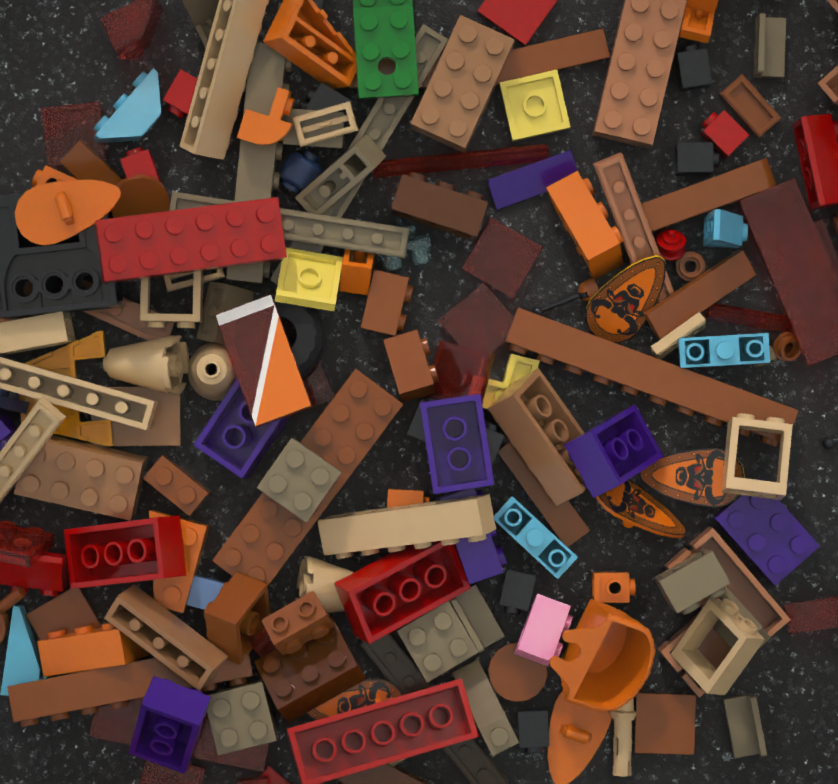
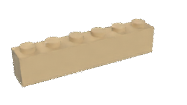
M219 0L179 147L196 155L224 160L230 145V136L238 116V107L246 87V78L254 58V49L262 29V20L269 0Z
M0 357V389L39 400L44 397L50 403L143 430H150L157 401Z
M490 494L337 514L317 520L324 556L335 554L336 559L354 556L353 552L361 551L362 556L379 553L380 548H387L388 552L405 550V545L414 544L415 549H422L432 546V542L441 541L442 546L459 543V538L467 537L468 542H477L487 539L486 534L496 530Z

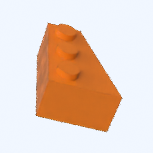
M283 0L263 42L320 83L322 82L332 89L349 87L357 72L356 53L340 32H336L328 22V15L323 9L320 10L313 0Z
M576 171L546 187L549 200L565 230L569 232L576 244L579 256L582 255L588 265L589 275L597 279L622 266L624 261L620 243L623 242V238L616 226L612 228L609 226L606 220L609 218V214L603 203L595 202L592 196L595 194V191L589 179H582L579 172Z
M149 510V518L175 516L156 510ZM180 517L187 576L153 580L154 600L163 607L184 613L188 608L186 604L193 577L198 571L210 525Z
M110 622L101 624L102 628L93 629L92 625L74 628L75 633L66 634L65 629L51 631L47 633L48 638L37 641L44 677L126 665L148 656L149 652Z

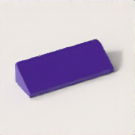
M569 150L487 180V185L496 210L547 192L546 187L576 172L577 168L572 152Z

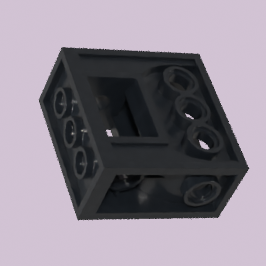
M24 193L0 195V319L9 320L55 312L73 313L124 307L122 281L105 284L102 282L94 225L80 232L79 239L64 240L57 244L44 246L36 243L28 244V239L20 233L15 220L17 202ZM110 211V212H109L104 218H102V219H110V218H113L112 212ZM91 275L93 277V285L90 289L85 290L83 280L86 276ZM61 278L63 288L59 293H56L53 285L57 279ZM28 282H31L33 291L29 296H26L24 287Z

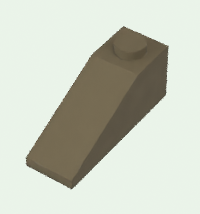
M366 134L302 190L295 199L308 213L322 214L375 169L386 155Z
M477 659L453 671L452 674L455 680L462 678L473 718L492 756L518 744L519 740L479 660Z

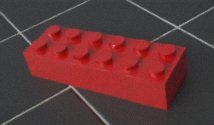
M278 197L96 220L94 223L103 284L277 261L287 257Z
M462 678L286 729L301 784L324 783L479 737Z

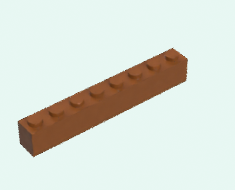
M249 654L241 665L226 660L216 677L201 689L200 692L218 689L217 683L229 681V686L247 683L246 677L253 676ZM157 658L131 662L126 665L94 669L7 686L13 722L20 721L21 727L39 724L38 718L50 716L51 721L69 718L68 712L80 710L81 715L99 712L98 706L110 704L112 710L129 706L128 700L140 698L142 704L153 676L171 680L175 684L186 688H193V686Z

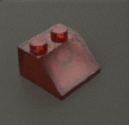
M137 0L100 18L115 52L122 60L125 58L128 61L137 59L144 54L143 50L149 48L163 10L159 0Z

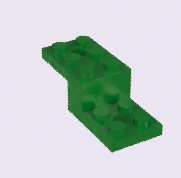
M353 0L359 100L419 96L412 0ZM384 59H390L395 63V71L390 75H384L378 70L379 63Z

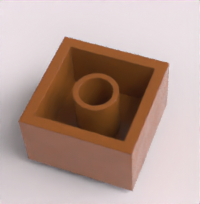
M236 572L229 582L227 581L223 584L220 593L214 601L207 604L204 610L207 629L206 637L209 642L228 655L227 660L241 665L266 632L262 619L270 615L267 584Z

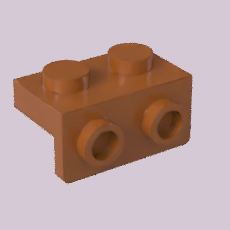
M314 591L262 619V623L273 645L282 655L297 652L303 647L304 643L311 639L324 637L328 634L329 629L335 626Z

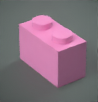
M537 594L532 601L514 654L545 666L549 665L551 657H559L563 644L559 643L561 633L569 629L573 616L568 615L571 606Z

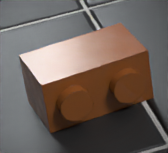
M374 270L361 329L389 336H396L397 331L403 332L407 315L402 314L404 302L410 303L413 285H408L409 277Z
M418 330L384 339V345L402 403L436 393L434 383L439 382L435 366H428L426 356L431 355L426 337L420 339Z
M162 455L143 478L188 516L193 515L211 493L167 455Z

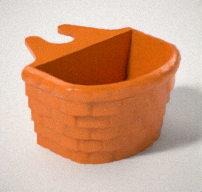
M590 599L576 629L565 630L562 633L563 640L569 642L562 657L553 656L549 659L550 666L556 671L562 681L561 685L565 701L590 710L609 712L623 707L638 694V691L643 687L651 673L650 670L654 663L653 659L656 650L652 633L639 621L633 619L620 609Z

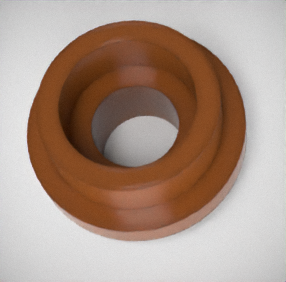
M685 252L684 256L676 261L675 269L681 279L692 281L704 273L705 261L696 252ZM687 261L695 264L693 272L686 271L685 263Z
M784 332L774 341L773 350L779 360L793 361L801 354L802 344L796 334Z

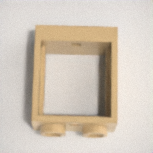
M204 270L193 272V314L150 313V278L141 279L140 321L148 322L147 327L165 328L166 322H177V328H195V323H203Z
M55 312L0 323L1 355L48 348L76 341L71 313Z
M743 413L737 414V417H732L727 427L721 493L775 500L783 499L786 496L793 424L784 423V419L768 417L766 421L755 420L754 415ZM739 429L781 434L777 482L734 477Z
M709 598L671 653L673 658L707 694L726 695L765 640L757 631L758 627L749 619L744 618L738 612V606L729 599L711 600ZM718 619H720L738 640L716 669L702 655L698 648Z

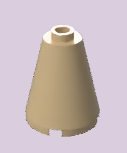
M171 335L112 348L103 358V369L110 378L170 395H178L183 392L186 383L182 382L183 374H188V347L186 342H180L182 336Z
M210 342L202 345L193 353L188 365V378L191 386L200 396L213 401H222L241 371L247 370V368L241 362L236 348ZM215 364L217 366L216 374L209 375L210 366Z
M304 556L305 559H302L296 583V588H299V597L301 598L314 591L327 613L345 611L334 583L354 572L314 557Z

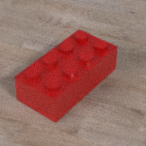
M180 515L64 530L70 589L187 576Z
M441 541L432 542V546L422 549H415L414 544L405 545V550L391 552L335 582V588L354 635L371 644L471 589L454 544L442 546Z

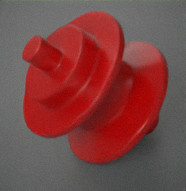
M664 230L657 235L656 242L661 257L668 261H674L684 256V246L686 244L684 234L677 230Z

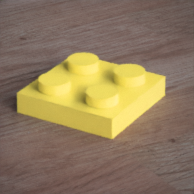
M558 70L499 83L512 142L570 129Z
M285 247L287 257L281 262L275 302L334 311L343 257Z

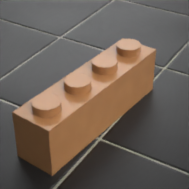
M134 584L116 597L104 619L199 691L216 677L228 658V655Z

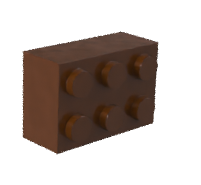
M410 172L409 176L402 174L391 207L393 215L476 241L488 202L483 201L484 195L467 190L465 195L456 192L454 185L438 181V184L434 185L427 182L426 176Z
M333 618L332 621L335 626L329 629L328 634L324 637L311 639L304 643L303 647L295 653L282 655L276 649L254 662L277 710L287 723L366 680L348 642Z

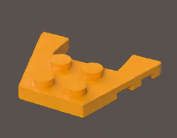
M104 331L92 333L85 338L69 343L25 364L77 378L76 360L104 358L106 355ZM20 394V400L30 402L27 414L20 413L21 423L39 399ZM51 403L66 416L54 434L104 446H114L111 420L81 422L80 411Z

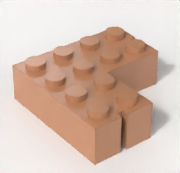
M712 527L706 528L689 543L692 547L690 551L683 548L664 564L669 569L705 548L712 550L730 581V584L725 586V588L727 587L763 626L770 637L791 620ZM709 597L698 602L701 610L709 600ZM697 614L657 649L700 698L706 692L671 655L674 648L698 616ZM712 628L698 650L717 669L731 648Z

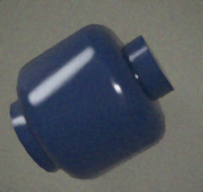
M304 150L302 154L291 152L279 172L280 177L283 179L281 184L299 194L324 172L323 168L317 164L320 158L307 150Z

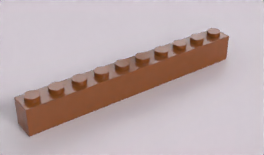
M521 308L516 309L505 339V343L510 344L509 350L522 355H526L527 351L538 354L536 360L552 366L555 361L566 365L564 370L579 376L582 375L583 371L593 374L592 380L609 386L612 381L622 385L620 390L625 393L637 396L638 392L650 395L648 399L650 402L664 407L666 402L678 406L677 412L693 417L694 412L705 416V422L721 427L722 422L728 424L732 417H737V414L741 413L754 415L755 420L766 421L768 417L782 418L785 420L784 423L794 425L799 411ZM739 429L740 435L749 437L750 432L761 436L760 442L773 447H777L781 441V434Z

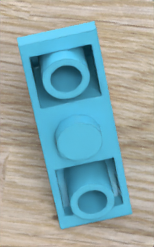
M154 68L148 74L143 71L132 84L135 87L134 91L129 96L124 93L113 105L116 109L114 114L110 118L105 115L96 124L94 130L97 133L94 136V140L97 143L140 141L161 115L158 72Z
M769 333L678 338L680 368L770 363Z
M513 496L494 515L495 522L557 579L578 558Z

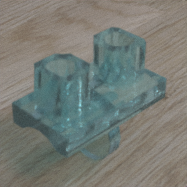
M401 219L395 220L396 226L403 227ZM415 225L404 227L409 228V235L416 234ZM429 234L408 238L406 251L411 250L414 265L429 262V246H432ZM379 255V257H382L387 271L403 268L401 258Z

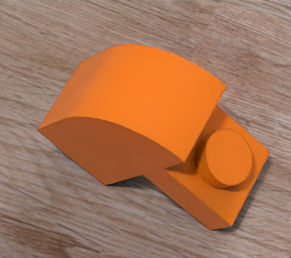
M687 0L679 37L708 43L719 0Z
M277 88L269 116L245 109L237 138L259 145H272L285 139L294 124L283 121L285 115L290 116L295 99L290 98L292 92Z

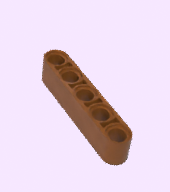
M765 158L644 202L641 205L653 233L777 187L769 162Z

